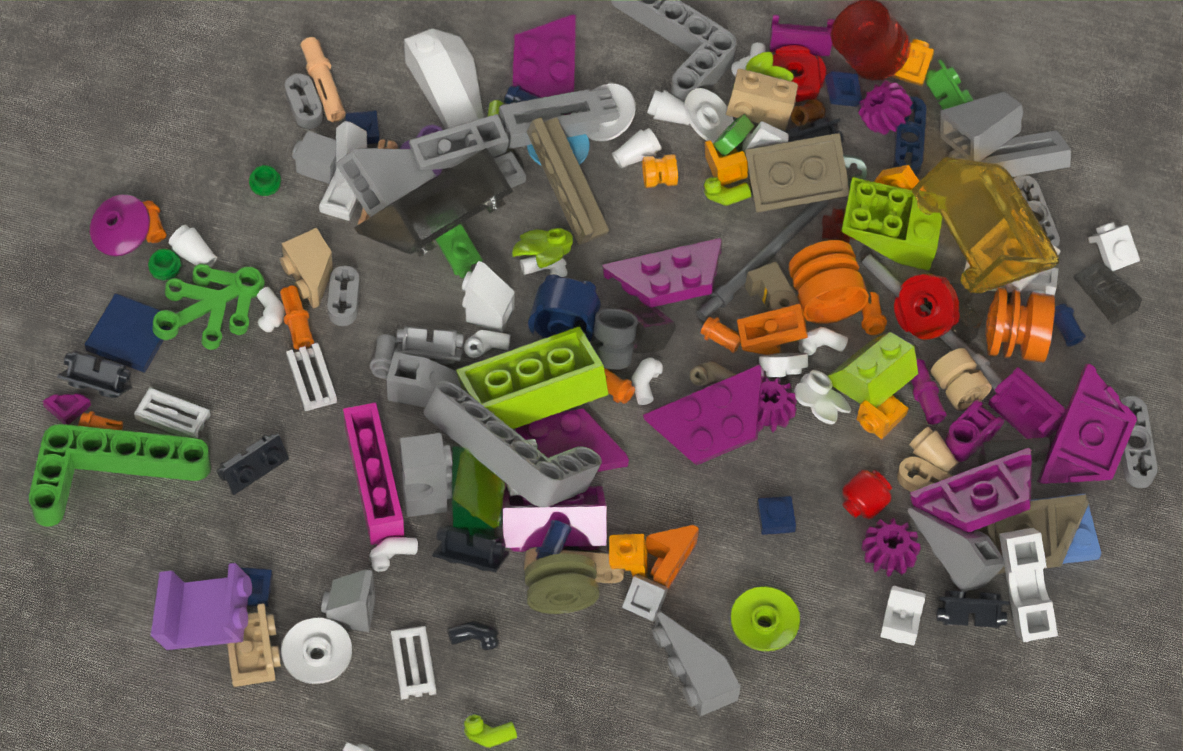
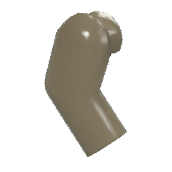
M708 362L693 367L690 371V380L694 385L706 386L718 383L737 374L715 362Z

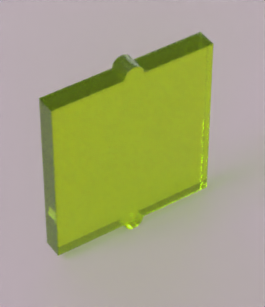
M465 450L461 452L453 499L469 510L473 517L477 516L492 528H495L499 525L506 482L477 460L474 455Z

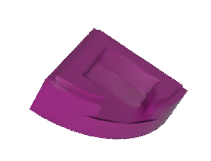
M78 393L59 396L54 394L42 401L44 407L64 425L72 423L91 406L90 399Z

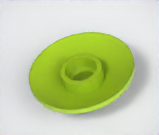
M755 587L749 589L737 598L731 610V626L735 635L743 644L758 651H775L787 646L793 641L799 630L800 613L796 603L789 595L776 588ZM767 621L770 627H762L758 622Z

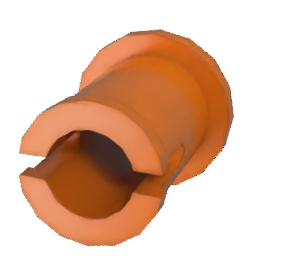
M143 201L142 203L146 206L150 216V226L146 240L148 243H158L164 240L167 235L159 217L160 208L153 201Z
M870 292L871 304L867 302L861 309L863 315L861 326L867 334L878 335L885 330L887 319L882 315L879 295L875 292Z
M709 317L700 331V334L705 336L704 340L708 341L711 339L730 350L733 354L741 344L739 333L720 323V318L718 317L715 319Z
M604 368L608 393L613 396V401L616 403H627L635 392L632 381L629 379L623 380L607 368Z
M90 411L89 413H82L78 426L122 430L123 421L96 416L94 411Z

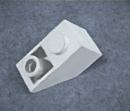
M478 261L474 271L467 272L462 285V290L466 291L462 307L466 308V322L494 332L503 333L514 311L515 291L485 263Z

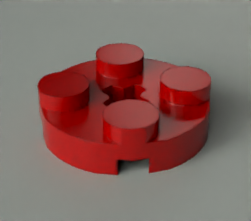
M788 45L777 49L775 55H773V66L785 68L790 72L791 70H796L797 74H802L799 77H794L792 82L798 84L795 102L816 99L824 85L826 67L823 60L819 56L816 58L810 54V49L803 46Z
M933 274L916 275L907 279L900 287L902 289L899 297H896L894 302L895 317L900 327L905 332H910L913 336H917L915 338L928 340L941 337L959 322L958 296L946 277ZM924 298L932 302L933 308L930 315L927 311H921L920 306L925 304Z

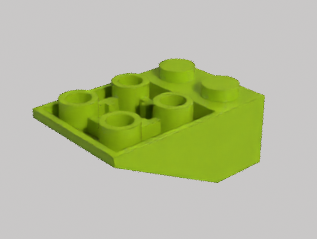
M852 177L841 232L898 264L930 270L938 247L946 198Z

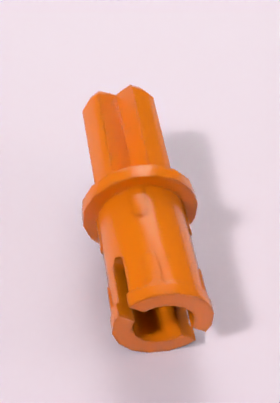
M294 285L284 287L280 291L286 312L283 319L284 323L290 329L293 347L299 350L300 347L306 346L307 349L314 344L308 324L309 312L303 310L297 287Z

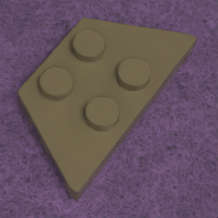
M1086 494L1033 500L1029 510L977 530L988 535L1003 556L1000 533L1034 528L1042 536L1046 568L1061 567L1088 507V498ZM1005 566L997 574L1006 573Z

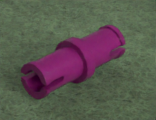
M916 359L918 375L911 380L914 388L912 394L914 399L920 402L927 423L932 425L938 424L947 417L938 397L939 388L936 382L931 380L925 361L923 359Z

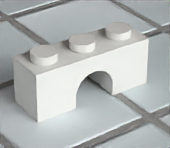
M1034 528L1000 533L1016 635L1023 642L1058 636L1053 603L1048 597L1043 576V568L1047 566L1041 533Z

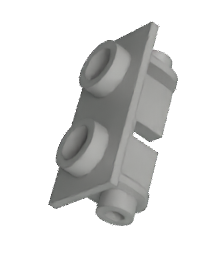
M404 326V329L398 328L397 342L403 343L397 345L396 353L434 358L435 362L440 364H453L455 360L460 361L462 358L463 349H457V347H463L464 334H458L457 330L434 329L433 340H427L428 328Z

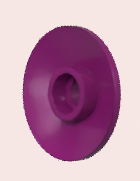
M117 195L107 199L97 208L90 223V236L93 244L99 251L109 256H123L131 253L142 244L147 236L150 226L149 212L139 199L131 195Z

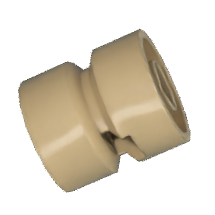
M959 348L945 354L931 369V374L942 389H947L946 396L957 411L966 410L977 399L982 401L992 388L983 372L975 370L977 364L965 348Z

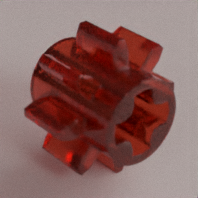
M833 208L831 217L823 216L821 224L823 226L822 238L840 240L849 243L850 239L855 240L841 232L846 209Z

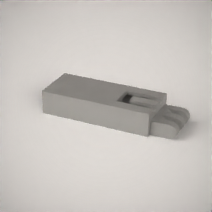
M587 89L501 105L498 116L509 139V148H516L532 144L527 135V130L532 120L540 117L543 122L557 117L566 138L599 132L600 123L615 121L620 117L618 109L615 108L614 100L611 99L610 90L604 89L590 92Z
M1055 130L1011 138L980 163L974 165L956 150L951 151L948 157L960 176L965 177L977 174L980 182H987L1070 167L1071 149L1060 133Z

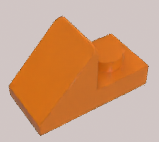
M801 304L737 320L743 351L763 355L781 353V344L808 338Z
M690 525L650 534L646 537L648 553L658 558L650 573L654 577L653 581L670 588L697 544L698 527Z

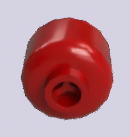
M874 469L872 472L861 470L842 488V495L845 498L842 506L855 519L860 515L865 519L871 520L891 502L892 496L890 491L892 486L877 470Z

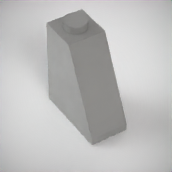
M1004 91L941 110L940 138L973 165L980 163L1021 132L1022 104Z
M356 148L335 163L369 217L374 216L436 177L432 170L419 169L412 149Z

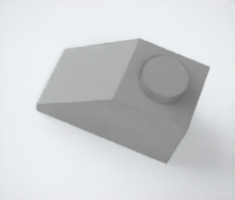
M363 570L333 580L331 591L324 592L321 612L326 613L327 619L338 623L344 629L369 632L375 606L373 570Z

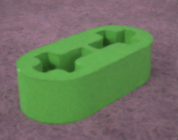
M745 114L741 115L722 132L713 145L722 156H725L743 141L753 129L754 124Z

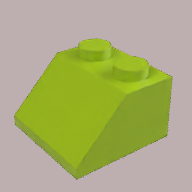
M888 332L869 341L827 376L832 381L834 388L860 404L866 400L877 408L918 375L915 348L912 344L892 332Z

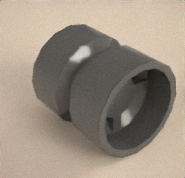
M607 308L600 310L596 314L593 330L595 336L592 339L591 345L603 363L604 368L623 369L631 364L634 350L632 342L636 337L638 319L626 310Z

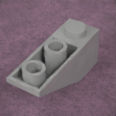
M396 352L393 354L386 380L388 401L426 407L437 382L449 381L460 388L461 385L456 371L428 358Z
M911 507L907 510L915 522L916 528L924 535L932 547L934 555L940 559L950 574L951 580L958 586L960 591L984 588L1004 567L1003 556L988 535L978 530L966 533L917 507Z
M662 612L657 613L655 628L652 629L654 640L659 648H665L669 656L667 662L670 671L675 678L680 677L684 685L683 694L690 707L695 706L701 717L738 701L741 686L725 656Z

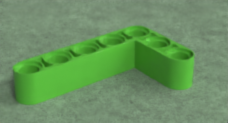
M64 424L53 425L44 432L29 493V503L38 524L45 527L54 526L64 517L75 469L199 481L206 478L211 471L209 450L206 443L197 438ZM58 444H66L61 448H55V446ZM100 447L96 451H88L90 448ZM125 451H133L131 454L122 455V453ZM159 454H167L163 458H155ZM194 457H199V458H201L200 460H198V461H196V462H190V461H189L191 458H194ZM60 473L58 476L54 478L48 477L50 474ZM45 503H53L50 507L41 508Z

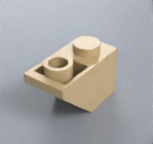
M315 228L282 243L283 257L280 258L285 273L288 276L292 274L295 278V286L298 289L299 296L303 300L307 298L313 309L320 305L333 270L331 250L318 229Z

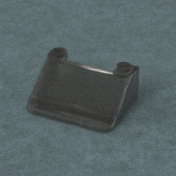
M485 148L355 226L354 229L360 235L409 255L417 252L418 256L421 257L436 248L433 241L484 209H487L490 214L505 205L506 203L503 198L511 194L513 190L492 155Z

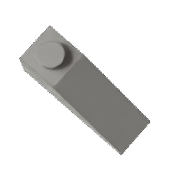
M498 114L409 140V145L420 170L478 166L504 155L509 144V139Z

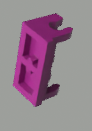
M773 14L769 52H775L783 46L798 45L810 49V54L814 56L830 57L834 37V19H827L826 27L778 23L779 15Z
M1019 367L995 388L994 391L997 393L989 400L988 405L1035 447L1039 446L1059 428L1066 409Z

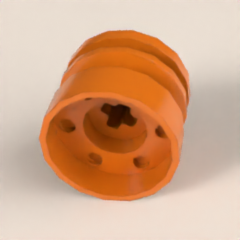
M840 240L818 242L805 247L790 260L788 270L793 279V286L798 292L797 298L807 321L815 324L839 322L853 316L867 304L869 294L860 272H858L859 265L855 259L854 250L849 243Z
M998 287L989 306L986 320L985 336L987 338L988 355L997 356L1001 342H1003V355L1005 358H1010L1015 344L1020 345L1022 360L1044 363L1049 352L1053 331L1054 295L1031 292L1026 306L1021 305L1019 290L1014 289L1012 291L1010 301L1007 303L1006 288Z

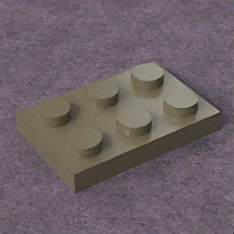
M840 133L745 150L756 213L843 198L849 195V184Z

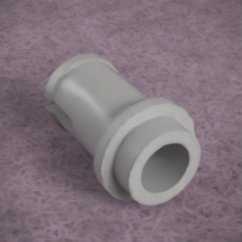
M380 335L376 341L375 357L370 362V368L373 375L378 378H387L393 354L398 345L397 339L392 335Z

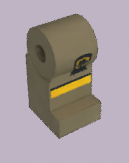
M777 261L747 272L745 289L750 297L759 294L768 312L798 304L797 298Z

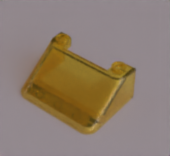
M945 157L911 189L917 199V205L923 213L931 215L933 212L941 214L970 267L962 273L960 280L970 293H983L1053 269L1060 261L1056 250L1014 179L1005 168L998 164Z

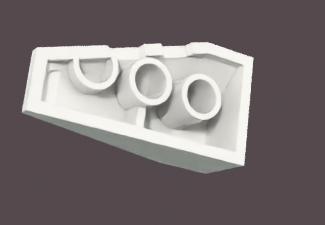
M430 29L404 39L405 62L445 129L484 118L474 58L461 37Z

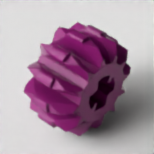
M886 80L881 86L875 84L871 92H865L866 99L859 102L861 109L858 114L865 122V125L871 131L879 132L883 135H886L890 130L896 132L898 125L901 123L906 124L905 117L912 114L910 107L913 102L906 93V90L896 82L890 83Z
M766 375L762 378L760 397L762 398L761 411L758 414L759 432L764 426H769L772 433L777 429V425L786 428L789 424V419H793L796 415L797 409L795 405L797 404L795 394L791 393L792 387L790 383L780 385L781 380L779 377L774 382L769 381Z
M894 517L890 520L889 525L880 519L876 522L875 528L869 527L865 534L866 538L861 546L862 551L866 552L864 556L865 563H874V573L880 571L881 568L885 569L887 577L892 575L893 570L902 576L906 573L907 567L913 568L917 561L916 556L919 555L921 550L920 544L917 543V532H907L909 528L908 522L901 526L896 525L897 522Z

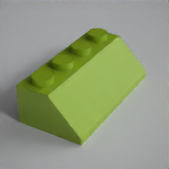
M580 326L456 370L461 388L511 429L530 424L609 395L604 365Z

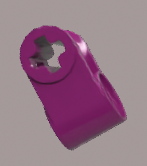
M979 399L975 400L949 427L945 443L958 462L968 460L981 446L989 442L1004 424V419L1000 416L996 418L982 407L983 402Z

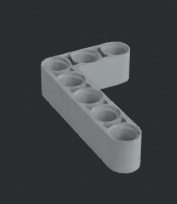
M610 0L616 8L691 54L672 76L671 94L683 102L687 94L696 88L710 90L734 63L735 36L682 1Z
M449 381L437 382L424 409V415L428 420L526 500L539 507H549L588 490L602 463L601 457L595 451L582 446L547 458L462 388Z

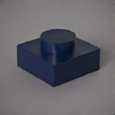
M831 71L825 76L830 104L857 107L859 102L863 100L857 74Z
M377 111L345 113L347 122H351L367 131V144H376L380 141Z
M792 496L758 499L757 509L761 535L795 532L796 521Z
M240 567L250 577L252 582V593L248 596L247 605L257 606V604L264 603L265 607H268L273 579L272 570Z

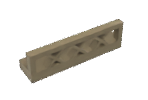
M541 117L532 120L527 130V135L578 245L608 234L610 230L558 118L555 117L543 122Z

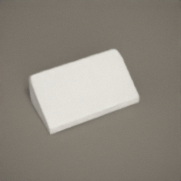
M344 121L336 128V162L356 148H367V131L351 122ZM336 166L337 188L352 190Z

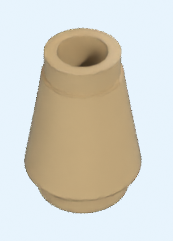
M929 426L920 432L909 444L914 449L913 454L947 473L953 470L959 463L938 431H933Z

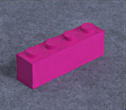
M375 402L344 408L345 432L370 543L375 545L388 537H404L402 511L377 404Z

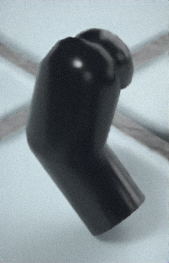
M471 621L447 628L452 645L471 639L480 640L481 648L484 650H491L499 645V640L496 636L499 634L495 627Z

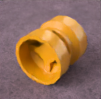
M675 154L664 155L663 158L659 159L653 156L642 158L645 188H653L657 184L663 183L667 186H677L678 168Z

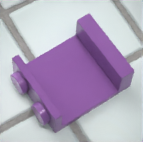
M236 563L229 564L227 578L184 583L173 571L159 572L151 636L166 650L243 642L244 628L248 625V596L252 593L250 577Z

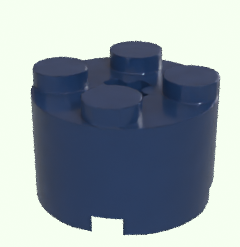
M555 274L548 275L536 292L528 320V327L531 333L534 335L536 331L542 336V339L580 326L590 342L593 336L595 317L601 306L600 299L596 294V286L589 281L562 278Z

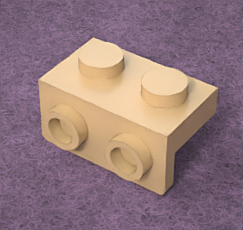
M738 69L726 115L738 118L745 114L751 122L760 123L762 121L775 128L786 130L794 107L798 84Z
M264 603L257 604L258 613L248 614V625L244 628L243 642L227 644L233 687L275 681L274 668L281 667L278 646H271L269 637L276 635L273 614L266 615Z

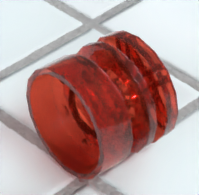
M876 0L856 1L842 10L832 25L830 36L833 46L861 78L869 81L884 80L897 73L909 58L911 50L909 35L881 2Z

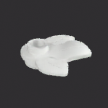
M812 370L810 373L805 374L801 378L800 383L795 387L794 392L798 402L801 405L811 407L812 413L826 424H834L837 421L838 411L844 413L851 412V407L840 393L831 389L833 384L830 378L818 370Z

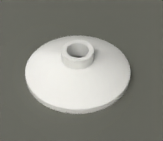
M605 84L591 91L610 90L611 99L614 100L615 108L618 109L620 117L615 121L600 123L599 132L586 134L589 139L594 141L614 139L621 135L631 124L635 115L636 105L633 95L624 86Z
M696 88L687 94L684 108L689 123L706 141L711 140L714 143L734 121L733 117L726 115L727 105L720 97L707 89Z
M310 618L297 623L288 631L282 643L281 655L285 668L293 677L305 683L321 684L337 678L346 670L352 657V644L348 633L338 623L325 618ZM316 652L324 655L321 659H312L311 656Z

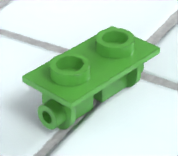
M942 60L938 61L942 69L939 71L931 70L926 74V85L937 100L948 95L947 98L939 102L943 110L974 101L967 89L961 92L957 84L961 83L959 76L953 67L947 69Z
M454 212L425 220L432 237L438 243L455 275L465 278L467 272H471V265L477 264L478 261L482 262V258Z

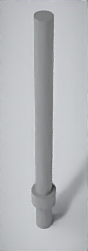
M871 254L866 256L862 264L893 294L899 297L902 283ZM924 304L920 306L922 312L927 311L929 315L931 314V311ZM950 330L940 337L953 350L965 348L977 364L975 370L982 371L994 389L1003 381L989 366L990 362L981 353L976 354L953 331Z

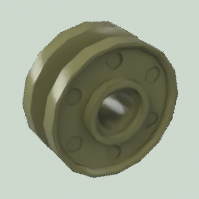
M570 553L554 554L530 563L524 570L525 584L529 587L527 589V604L533 610L547 614L572 613L593 605L599 599V585L595 581L597 576L596 563L589 557Z

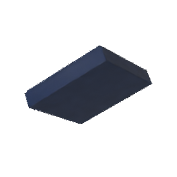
M115 293L84 344L86 351L145 373L164 341L158 338L152 329L154 316L161 310ZM162 326V327H160V328L163 329V330H170V329H171V328L168 327V326Z

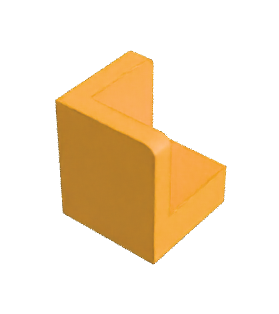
M711 140L705 142L706 161L713 176L719 179L722 186L748 178V162L743 151L737 152L735 147L728 154L722 156L719 151L715 150Z

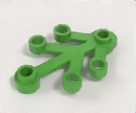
M199 264L193 269L192 280L196 285L187 284L180 279L173 278L166 283L165 295L172 301L181 300L183 297L201 301L176 314L169 310L158 312L154 316L152 326L153 332L158 338L169 340L178 334L180 327L211 311L208 326L202 333L201 343L206 349H217L221 345L222 340L220 329L226 303L238 297L236 313L230 317L229 329L236 335L246 333L249 327L248 311L251 298L257 297L258 292L264 288V278L253 267H244L236 273L211 269L206 264ZM205 273L208 276L205 278H201L197 274ZM211 282L227 285V287L221 290L203 286H207ZM249 282L253 286H245L243 283ZM171 287H177V288H179L181 291H179V292H172V291L170 290V288H171ZM235 321H241V322H243L245 325H243V326H236V325L234 324V322H235ZM168 326L171 330H163L160 327ZM210 335L215 336L217 340L209 341L206 337Z

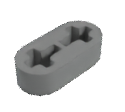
M304 74L290 76L285 82V92L294 119L298 126L305 129H314L322 123L323 112L322 104L313 82ZM296 87H300L301 90H304L303 96L299 95L298 90L295 89ZM308 106L310 113L313 115L308 116L304 113V107Z
M339 266L332 271L330 276L327 302L328 316L330 321L338 326H347L353 323L358 313L359 274L351 266ZM344 278L349 279L347 290H341V283ZM341 301L346 302L347 309H345L344 313H338Z

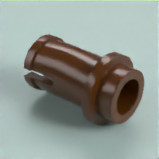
M812 99L803 106L794 107L791 119L797 126L807 123L811 124L814 121L825 118L826 108L820 101Z

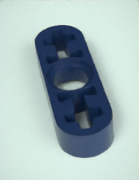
M910 96L913 102L910 109L914 110L915 117L914 121H908L909 116L905 117L906 124L901 123L897 127L895 132L893 168L905 166L906 153H912V165L909 166L917 176L921 171L923 163L927 108L923 100ZM911 132L918 137V140L908 142L901 135Z

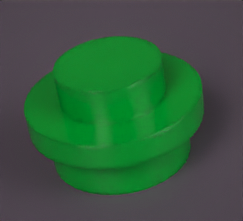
M262 165L253 170L249 177V186L255 194L269 196L279 190L281 178L273 167Z
M159 249L149 259V272L154 278L159 280L172 279L181 270L180 258L169 249Z

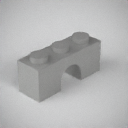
M441 433L400 438L403 467L402 483L407 517L447 512V499L452 498V456L450 445L443 446Z

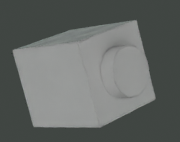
M307 131L303 140L298 141L293 150L292 157L295 159L296 172L330 184L336 171V140Z

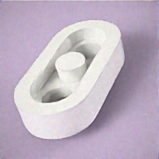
M808 353L759 356V365L766 371L767 377L802 374V368L808 367Z

